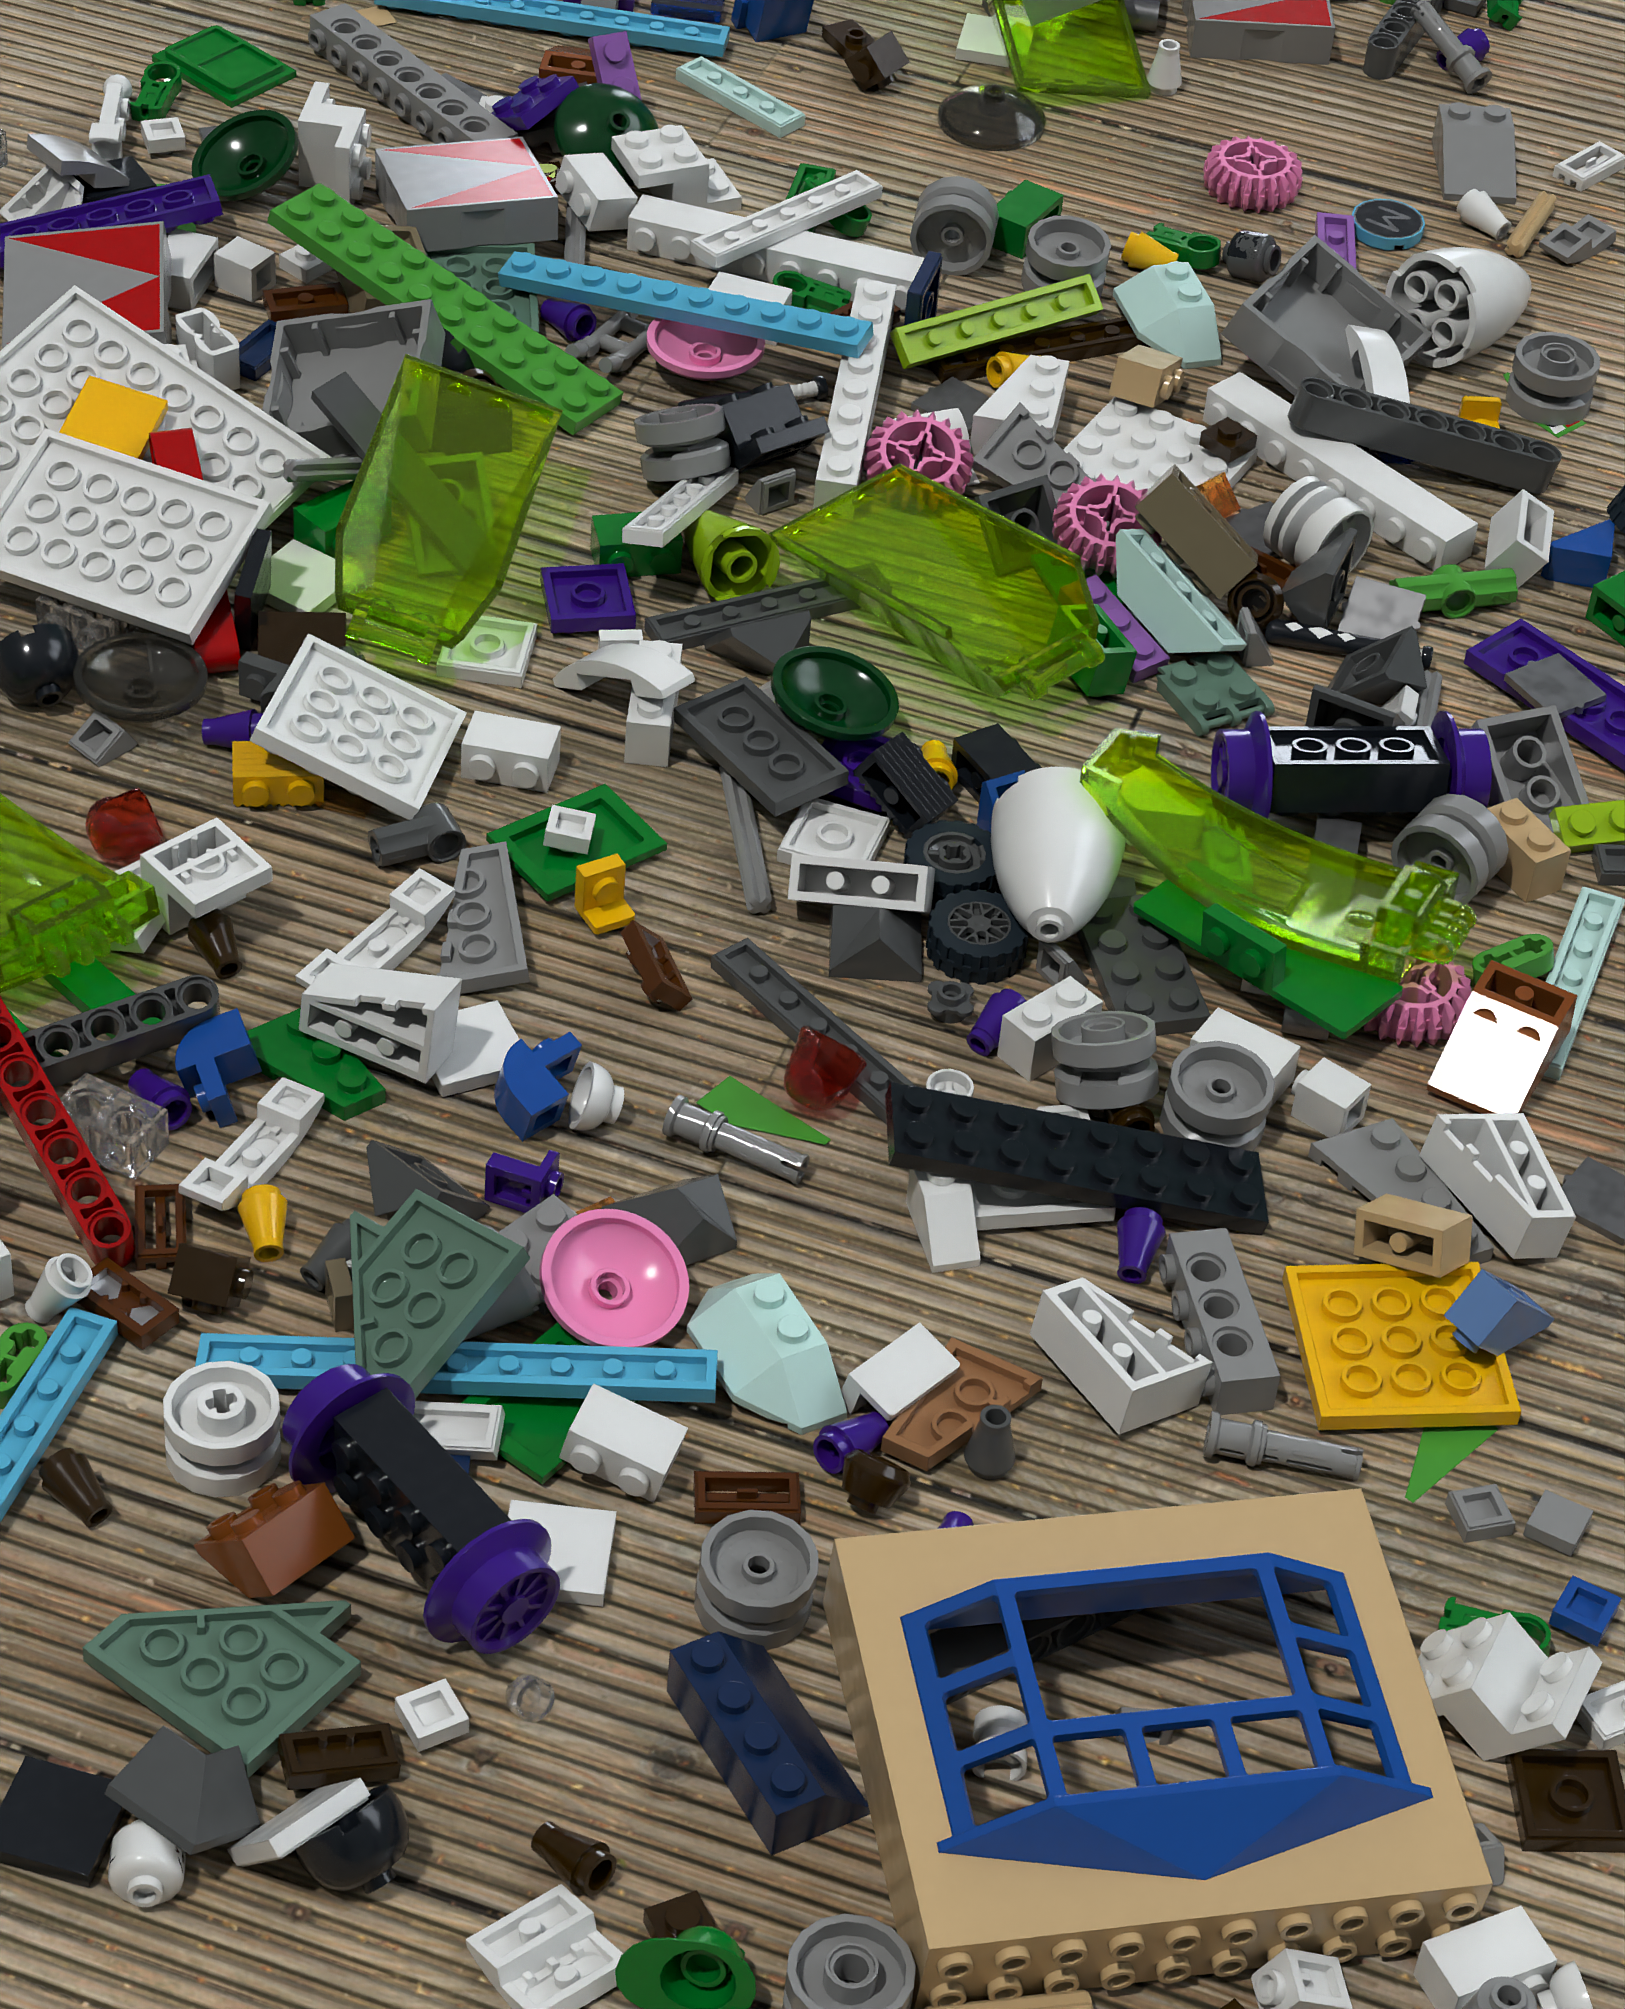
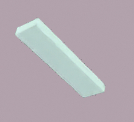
M702 56L676 68L675 79L778 138H782L805 126L806 115Z

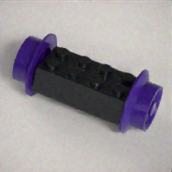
M1254 711L1249 716L1244 729H1219L1215 734L1212 746L1211 794L1215 813L1219 818H1244L1252 835H1261L1264 832L1269 813H1276L1285 817L1297 816L1299 813H1320L1325 816L1335 817L1342 815L1343 812H1362L1369 816H1383L1387 812H1406L1407 814L1418 816L1434 798L1446 794L1465 795L1487 808L1491 792L1492 762L1486 733L1481 728H1457L1453 716L1448 711H1439L1435 715L1431 727L1268 726L1264 714L1261 711Z
M345 1364L331 1368L314 1378L292 1401L283 1421L282 1432L284 1439L292 1447L289 1457V1473L293 1482L300 1480L303 1485L325 1482L330 1493L337 1492L346 1504L350 1505L353 1503L364 1515L370 1531L377 1538L381 1539L384 1537L395 1549L397 1558L406 1571L409 1573L416 1572L427 1584L429 1591L423 1612L424 1624L428 1632L435 1639L448 1643L467 1640L477 1652L494 1654L511 1648L530 1635L547 1617L557 1600L560 1590L559 1576L548 1564L552 1547L548 1531L540 1523L531 1519L511 1520L414 1417V1391L402 1377L390 1373L371 1375L360 1365Z

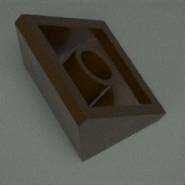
M258 611V655L291 665L308 633L335 647L346 646V613Z

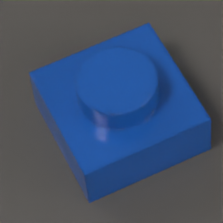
M1572 1575L1552 1610L1548 1624L1598 1647L1618 1611L1622 1598Z

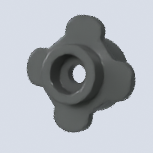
M933 981L928 985L927 991L931 995V1001L928 1002L927 1009L935 1019L943 1023L954 1024L972 1015L974 1006L970 1003V997L973 996L974 989L970 984L955 981Z

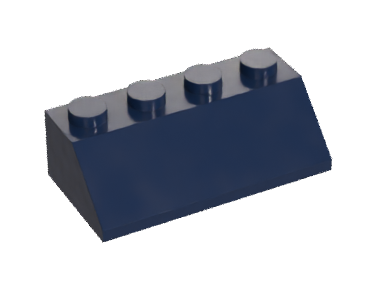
M717 1631L670 1650L667 1692L771 1856L870 1815L867 1801L764 1646Z

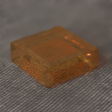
M1225 472L1196 485L1197 489L1224 518L1241 509Z

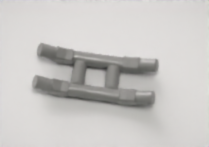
M617 310L612 317L590 336L587 335L584 339L569 344L565 352L576 359H587L593 357L599 351V348L612 354L599 361V369L603 373L622 372L627 370L632 365V362L647 349L646 338L649 324L636 320L638 314ZM621 330L636 336V338L628 343L613 336Z

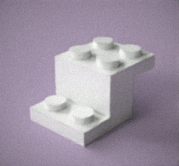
M314 82L298 119L299 186L313 187L321 183L354 205L355 200H361L364 180H369L371 175L372 159L371 157H366V147L370 146L372 127L366 124V109L335 105V99L330 98V83Z
M666 125L660 129L642 132L630 131L623 135L612 136L611 150L638 189L648 187L654 197L724 213L741 210L742 197L716 160L714 158L707 159L703 156L682 125Z
M218 818L212 819L140 854V860L115 871L116 886L138 906L158 907L165 919L162 928L169 935L187 927L192 917L196 919L217 908L222 910L246 898L247 893L273 881L272 866Z
M1510 1612L1488 1619L1480 1617L1468 1625L1448 1631L1445 1629L1437 1630L1423 1641L1420 1647L1421 1654L1418 1658L1437 1717L1444 1715L1483 1761L1565 1740L1602 1664V1661L1590 1647L1569 1653L1558 1652L1548 1658Z

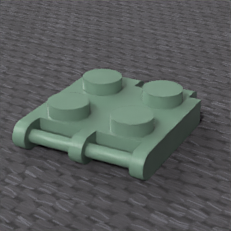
M1210 652L1190 658V662L1194 663L1192 665L1183 660L1157 668L1161 674L1156 675L1158 680L1156 690L1199 737L1207 735L1209 729L1228 724L1234 727L1240 725L1242 719L1249 718L1254 711H1261L1265 717L1271 716L1275 712L1271 699L1231 655L1227 656L1219 652ZM1249 706H1253L1252 708L1239 711V709H1243V708H1246V707H1249ZM1219 715L1221 716V717H1219V718H1215V719H1212V720H1208V721L1206 720V719H1209V718H1212V717H1215V716H1219Z

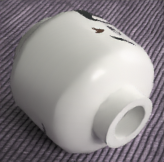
M138 1819L122 1827L114 1835L108 1870L110 1887L122 1900L138 1907H152L172 1899L181 1890L185 1873L186 1852Z

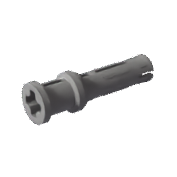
M1429 0L1417 2L1416 4L1421 10L1418 11L1413 6L1410 14L1447 58L1446 67L1450 72H1455L1464 83L1463 88L1468 94L1481 90L1491 80L1493 73L1489 68H1483L1475 58V51L1471 46L1463 45L1433 8Z
M681 1094L670 1105L663 1123L662 1133L668 1137H673L675 1134L699 1144V1149L706 1153H713L718 1149L788 1179L796 1185L800 1183L805 1173L788 1166L787 1163L789 1162L807 1168L809 1164V1155L801 1154L748 1132L745 1129L729 1124L728 1117L723 1112L718 1110L713 1113L707 1112L689 1104L688 1098Z
M1211 1411L1203 1447V1457L1211 1458L1214 1454L1244 1459L1246 1465L1252 1467L1255 1464L1260 1465L1261 1461L1287 1465L1288 1467L1336 1475L1357 1481L1359 1478L1364 1449L1361 1447L1344 1446L1328 1441L1268 1430L1267 1424H1263V1421L1254 1420L1252 1424L1224 1419L1221 1418L1220 1412Z

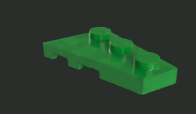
M301 1008L247 1031L262 1070L260 1073L272 1080L284 1077L324 1093L325 1099L321 1108L343 1121L386 1103V1089L354 1053L299 1031Z

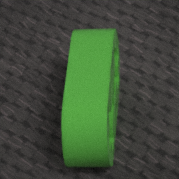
M1527 934L1479 953L1472 961L1474 984L1476 985L1491 960L1534 978L1546 974L1554 967L1552 940L1541 934Z
M28 1322L18 1323L10 1326L0 1336V1409L6 1407L48 1341L47 1333L37 1324ZM16 1349L22 1350L16 1357ZM5 1375H6L7 1383L1 1382L2 1379L5 1377Z

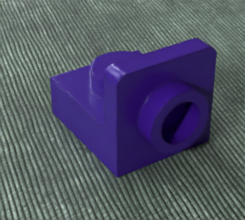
M549 1150L541 1165L536 1166L493 1152L486 1163L484 1200L526 1213L552 1194L558 1197L564 1183V1173L559 1172L560 1153Z

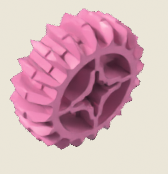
M1249 136L1245 139L1233 137L1231 141L1221 140L1220 145L1212 146L1211 152L1208 153L1203 169L1204 187L1209 189V195L1217 197L1219 203H1229L1230 208L1239 207L1244 212L1247 209L1254 210L1257 213L1260 210L1273 212L1275 207L1284 209L1286 204L1294 202L1295 196L1298 195V191L1301 189L1303 179L1301 177L1302 162L1297 159L1296 153L1288 152L1287 146L1276 145L1275 140L1268 142L1264 141L1262 137L1252 139Z
M918 409L913 413L912 417H908L902 410L897 415L896 420L887 417L882 427L876 426L873 430L872 436L867 441L865 447L866 455L864 456L863 467L867 471V484L874 485L875 497L886 495L887 506L895 502L900 503L902 513L908 507H915L918 515L924 511V507H929L935 514L940 509L941 504L950 508L951 504L954 503L955 497L961 498V495L965 492V487L970 483L971 469L974 462L973 454L969 453L971 448L969 440L962 439L961 428L950 429L951 423L949 418L942 422L936 421L934 411L928 418L921 417ZM922 455V461H919L917 469H914L915 463L918 462L919 456Z
M1102 473L1096 479V482L1085 476L1080 485L1072 483L1067 493H1062V496L1058 499L1057 509H1054L1052 517L1053 539L1058 541V552L1067 553L1068 564L1079 561L1081 572L1092 568L1095 569L1096 575L1099 577L1103 571H1107L1115 579L1117 577L1115 535L1120 529H1144L1135 518L1139 513L1135 505L1148 489L1137 491L1134 480L1124 484L1120 482L1117 475L1110 481L1106 480ZM1106 521H1109V522H1110V524H1109V529H1108L1109 531L1106 530V526H1107V522H1106ZM1156 531L1150 536L1159 546V543L1162 542V537Z
M1401 939L1396 946L1383 941L1380 948L1368 947L1364 955L1357 957V960L1403 987L1402 997L1366 1023L1364 1031L1376 1030L1379 1033L1380 1040L1390 1037L1396 1039L1397 1045L1402 1041H1409L1416 1048L1421 1041L1435 1046L1440 1038L1449 1040L1471 994V979L1465 977L1463 966L1453 964V955L1441 956L1438 954V947L1429 950L1421 947L1420 941L1413 946L1407 945Z

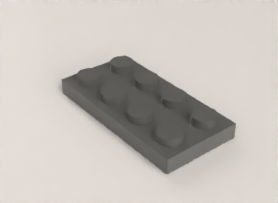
M747 677L674 707V722L775 817L848 784L849 770L801 726L790 719L773 700Z
M1145 894L1107 898L1095 916L1076 934L1108 1011H1125L1146 1015L1154 1020L1156 1036L1198 1031L1211 1014L1178 939L1133 912L1134 902Z

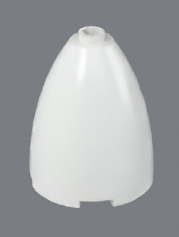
M1452 247L1439 248L1411 255L1398 270L1392 272L1385 295L1395 301L1433 333L1414 360L1425 367L1441 368L1468 359L1500 339L1517 322L1526 308L1532 285L1530 277L1524 269L1516 262L1500 254L1477 248Z
M1045 767L1026 772L1018 776V782L1007 789L1000 798L996 799L992 811L991 849L993 866L1001 893L1019 924L1033 937L1047 943L1060 942L1074 935L1095 916L1111 891L1124 855L1128 827L1124 803L1115 790L1110 792L1101 784L1086 778V771L1070 767Z

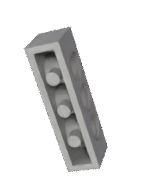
M1227 1228L1169 1233L1166 1254H1161L1159 1257L1160 1278L1163 1284H1169L1172 1292V1312L1175 1320H1182L1185 1329L1184 1344L1187 1355L1195 1358L1201 1354L1213 1362L1202 1396H1208L1212 1410L1220 1412V1415L1273 1410L1281 1376Z

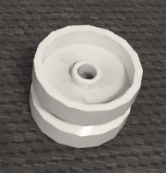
M233 1361L206 1362L186 1370L170 1384L163 1398L166 1466L178 1483L194 1493L214 1498L239 1496L259 1488L274 1474L281 1459L279 1392L268 1376L256 1368Z

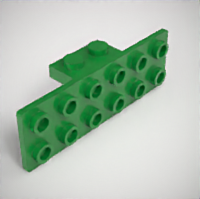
M1189 863L1134 902L1133 912L1341 1039L1348 1038L1402 997L1403 987L1196 863Z

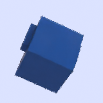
M735 0L731 21L736 29L747 27L755 42L805 33L814 0Z

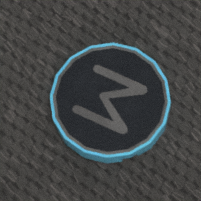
M1372 199L1363 201L1355 206L1352 212V216H1354L1355 237L1372 248L1390 251L1394 250L1395 246L1404 245L1403 249H1409L1420 242L1424 233L1425 222L1423 216L1415 208L1403 202L1391 199Z

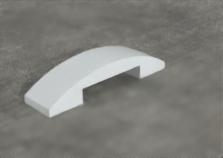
M1348 324L1345 332L1350 356L1353 360H1360L1366 391L1410 404L1404 364L1399 350L1390 335L1384 330Z
M617 643L604 646L563 668L553 678L555 687L583 690L605 677L631 680L635 696L664 699L695 682L693 673L675 659L655 649L632 643Z
M419 868L389 894L390 908L337 954L328 948L325 949L295 975L296 982L308 988L330 963L394 970L433 929L453 900L455 889Z
M282 1077L257 1103V1118L216 1161L205 1157L179 1184L178 1193L221 1211L237 1207L241 1201L242 1193L246 1189L255 1185L267 1184L290 1158L318 1115L324 1103L325 1094Z

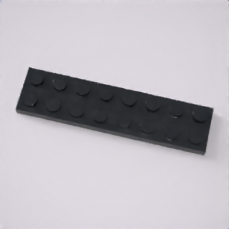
M890 1082L885 1094L890 1166L1124 1210L1143 1207L1157 1212L1161 1217L1262 1235L1269 1223L1259 1152Z

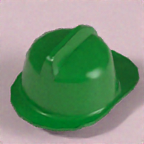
M699 1925L684 1930L675 1938H649L636 1943L620 1956L615 1968L617 1987L627 2000L643 2009H748L751 2007L757 1993L756 1978L748 1963L744 1960V1950L738 1946L736 1940L729 1934L713 1926Z

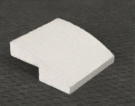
M562 1884L465 1939L467 1949L478 1966L512 2009H580L617 1987L615 1968L623 1953L597 1931L594 1912Z

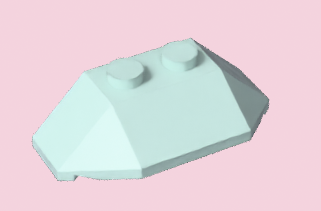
M1174 261L1163 265H1153L1113 289V297L1139 340L1155 350L1182 357L1181 367L1183 369L1221 365L1222 356L1215 307L1189 262Z
M1120 529L1115 535L1117 595L1126 604L1127 610L1153 635L1152 638L1163 651L1167 653L1242 651L1247 644L1241 638L1236 628L1195 585L1189 575L1170 558L1164 549L1153 541V538L1145 529Z
M780 1273L750 1274L707 1290L687 1324V1333L698 1349L718 1350L717 1378L734 1403L767 1419L788 1424V1429L800 1435L847 1419V1409L828 1344Z

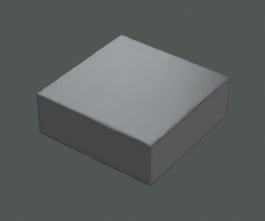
M1497 1484L1448 1492L1445 1505L1464 1543L1513 1534L1516 1523Z
M1545 1489L1526 1523L1523 1535L1572 1557L1591 1521L1593 1510Z

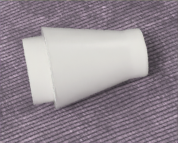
M1164 39L1159 42L1158 51L1147 76L1150 91L1157 95H1173L1182 84L1180 44L1175 40Z
M1472 189L1458 203L1457 213L1461 215V221L1491 235L1496 240L1502 239L1509 232L1512 225L1511 222L1504 217L1485 191L1479 192L1477 189Z
M71 1253L51 1258L47 1262L32 1296L25 1303V1309L29 1317L38 1323H48L55 1315L87 1296L93 1279L92 1270L87 1262Z

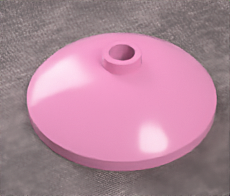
M655 318L647 330L646 343L651 356L670 372L694 380L717 381L741 375L761 360L765 350L764 339Z
M596 1209L580 1213L567 1220L555 1231L541 1257L539 1282L549 1311L568 1333L590 1346L647 1348L662 1340L673 1330L686 1308L689 1297V1277L680 1251L663 1230L637 1214L618 1209ZM598 1290L608 1291L612 1299L603 1298Z

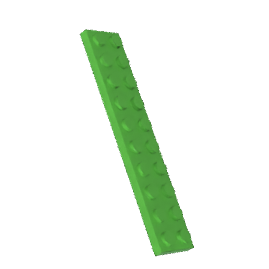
M318 183L270 210L268 224L383 304L393 305L431 299L443 328L455 337L450 343L458 352L465 348L475 368L487 371L498 384L570 434H576L620 405L624 392L612 385L606 378L599 376L579 362L574 356L567 354L547 340L545 336L525 325L513 314L486 298L484 294L476 291L457 278L452 272L428 258L423 252L399 238L394 232L370 218L361 209L356 208L341 198L332 189Z

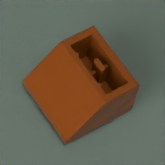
M298 1480L282 1488H278L276 1483H273L256 1491L248 1498L249 1507L237 1515L235 1512H230L211 1522L206 1527L209 1534L195 1543L194 1547L204 1560L246 1597L258 1598L276 1595L355 1539V1536L325 1482L303 1485Z

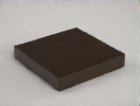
M1528 1749L1506 1755L1505 1764L1522 1851L1625 1853V1789L1616 1750Z

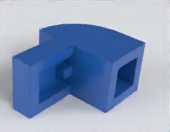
M238 1008L209 1018L193 1027L181 1040L175 1055V1067L182 1085L189 1093L190 1098L197 1097L202 1112L206 1113L212 1110L219 1128L238 1122L226 1085L262 1072Z
M571 1032L556 1040L552 1038L545 1039L533 1050L520 1039L511 1046L505 1056L495 1085L494 1099L499 1114L522 1142L560 1120L569 1093L557 1080L573 1071L582 1044Z

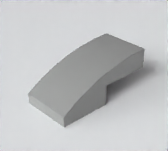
M1587 214L1573 226L1563 222L1539 241V247L1567 264L1576 263L1598 254L1616 241V230Z

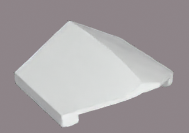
M46 165L0 209V215L7 221H13L81 205L84 186L74 176H60Z

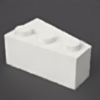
M1030 355L973 415L970 438L971 454L976 455L1019 402L1029 411V416L1039 426L1043 425L1053 435L1054 440L1064 403L1070 361L1060 360L1049 355Z
M330 963L302 993L299 1031L426 1084L453 1052L462 979Z
M1524 1113L1437 1114L1419 1156L1513 1259L1557 1258L1576 1219V1215Z
M1083 1277L1043 1290L1030 1331L1031 1337L1118 1435L1198 1406L1213 1363L1201 1354L1193 1359L1171 1344L1172 1335L1161 1328L1154 1333L1132 1319L1134 1310Z

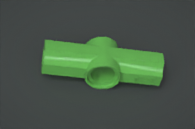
M1447 564L1437 568L1431 575L1395 578L1389 581V585L1425 594L1426 601L1422 612L1442 611L1446 617L1453 619L1468 615L1475 607L1511 604L1516 602L1518 594L1516 574L1512 568L1463 572L1461 567L1456 564Z

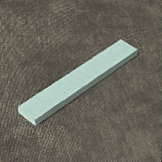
M1583 886L1581 888L1556 953L1554 967L1546 979L1547 983L1577 995L1570 1032L1544 1074L1546 1077L1556 1080L1561 1078L1623 911L1625 899Z

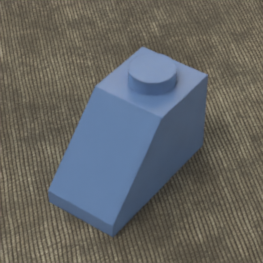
M1483 1269L1444 1314L1457 1327L1452 1335L1461 1344L1474 1353H1477L1481 1348L1496 1356L1501 1355L1549 1327L1554 1321L1550 1314L1520 1288Z

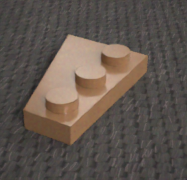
M951 1337L945 1348L959 1361L960 1366L957 1372L895 1418L882 1437L881 1451L928 1471L969 1442L979 1422L980 1413L983 1408L989 1405H1000L1009 1412H1012L1041 1391L1043 1377Z

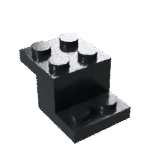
M769 382L752 389L750 396L740 399L739 394L735 393L716 402V404L723 407L726 427L715 438L728 442L731 456V465L729 467L739 470V474L795 456L830 432L824 416L810 421L807 415L802 416L789 383L774 388L773 383Z

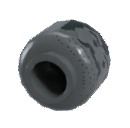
M1241 230L1233 236L1231 241L1226 242L1223 248L1222 259L1227 264V270L1232 277L1262 283L1269 279L1271 275L1276 274L1281 263L1282 253L1273 236Z

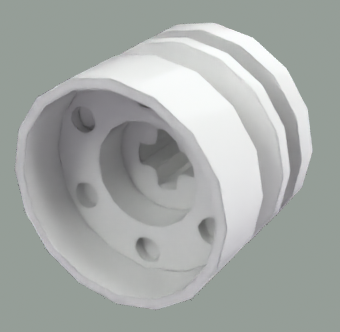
M1305 476L1292 483L1274 503L1265 521L1263 539L1266 547L1289 563L1295 564L1297 568L1347 529H1357L1358 533L1350 567L1351 572L1364 556L1370 544L1374 522L1371 514L1347 497H1341L1339 492L1316 476Z

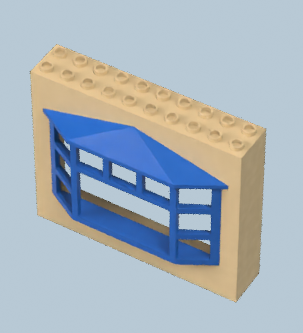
M1361 1488L834 1539L823 1606L898 1935L908 1944L916 1965L912 1996L914 2009L926 2006L936 2008L946 2004L961 2005L964 2002L994 2001L1001 1998H1018L1027 1995L1051 1994L1103 1987L1106 1990H1120L1133 1983L1154 1980L1171 1984L1185 1980L1189 1976L1213 1973L1219 1977H1229L1239 1974L1246 1969L1261 1968L1285 1948L1338 1957L1340 1963L1346 1962L1355 1956L1380 1954L1383 1957H1395L1409 1950L1421 1949L1423 1941L1477 1922L1493 1882ZM1326 1590L1340 1635L1292 1622L1289 1619L1282 1594ZM1262 1596L1292 1695L1053 1721L1047 1718L1022 1620ZM1002 1623L1009 1649L1008 1652L946 1677H939L928 1630ZM1299 1648L1348 1659L1363 1705L1314 1693L1311 1689ZM1014 1673L1028 1724L957 1751L946 1705L947 1698ZM1298 1717L1315 1768L1248 1775L1243 1765L1232 1724ZM1321 1719L1370 1729L1386 1776L1336 1765ZM1210 1726L1226 1777L1159 1785L1155 1779L1143 1733ZM1122 1736L1137 1787L1068 1794L1065 1789L1054 1743ZM1033 1746L1047 1798L984 1824L976 1825L964 1779L965 1771Z

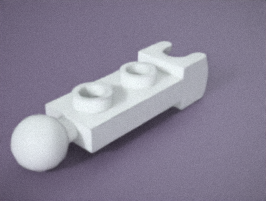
M119 74L111 75L104 82L103 92L105 96L99 123L91 124L89 143H92V150L106 161L123 158L122 141H125L126 121H129L130 116L129 98L132 95V85L130 80Z

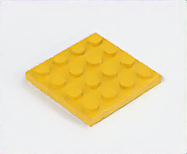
M1469 1262L1441 1278L1390 1264L1285 1266L1282 1281L1318 1430L1518 1425L1521 1408L1505 1352L1496 1356L1481 1348L1477 1353L1470 1351L1452 1335L1457 1327L1444 1316L1481 1271L1479 1262Z

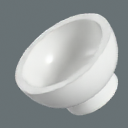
M589 1061L583 1067L577 1079L569 1106L568 1124L570 1129L590 1130L596 1128L602 1122L614 1124L620 1114L624 1101V1088L614 1085L609 1072L599 1064Z
M1575 1961L1565 1964L1554 1973L1548 1990L1536 1993L1540 2009H1593Z

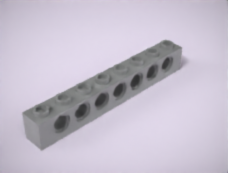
M344 3L310 15V31L308 33L310 47L435 144L518 137L517 132L348 4Z

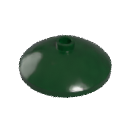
M607 83L586 84L573 90L559 106L554 121L555 139L563 157L564 155L604 153L629 187L635 185V183L611 150L612 136L623 135L630 131L642 132L659 129L653 114L638 97L621 87ZM613 121L617 122L621 127L615 125Z
M253 110L234 116L216 127L202 141L192 161V177L210 174L220 201H241L255 197L274 186L289 170L298 150L296 129L286 116L272 110Z
M805 646L793 649L779 658L771 675L772 693L786 715L805 730L827 739L842 742H858L876 738L891 728L898 714V695L889 679L868 661L844 650L825 646Z

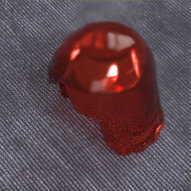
M138 787L114 797H104L96 801L87 812L85 827L90 843L96 853L107 860L121 862L133 859L166 842L147 796Z
M802 1026L786 1065L784 1088L793 1100L808 1109L815 1111L832 1109L847 1097L852 1085L866 1068L867 1063L862 1056L845 1044L808 1026Z

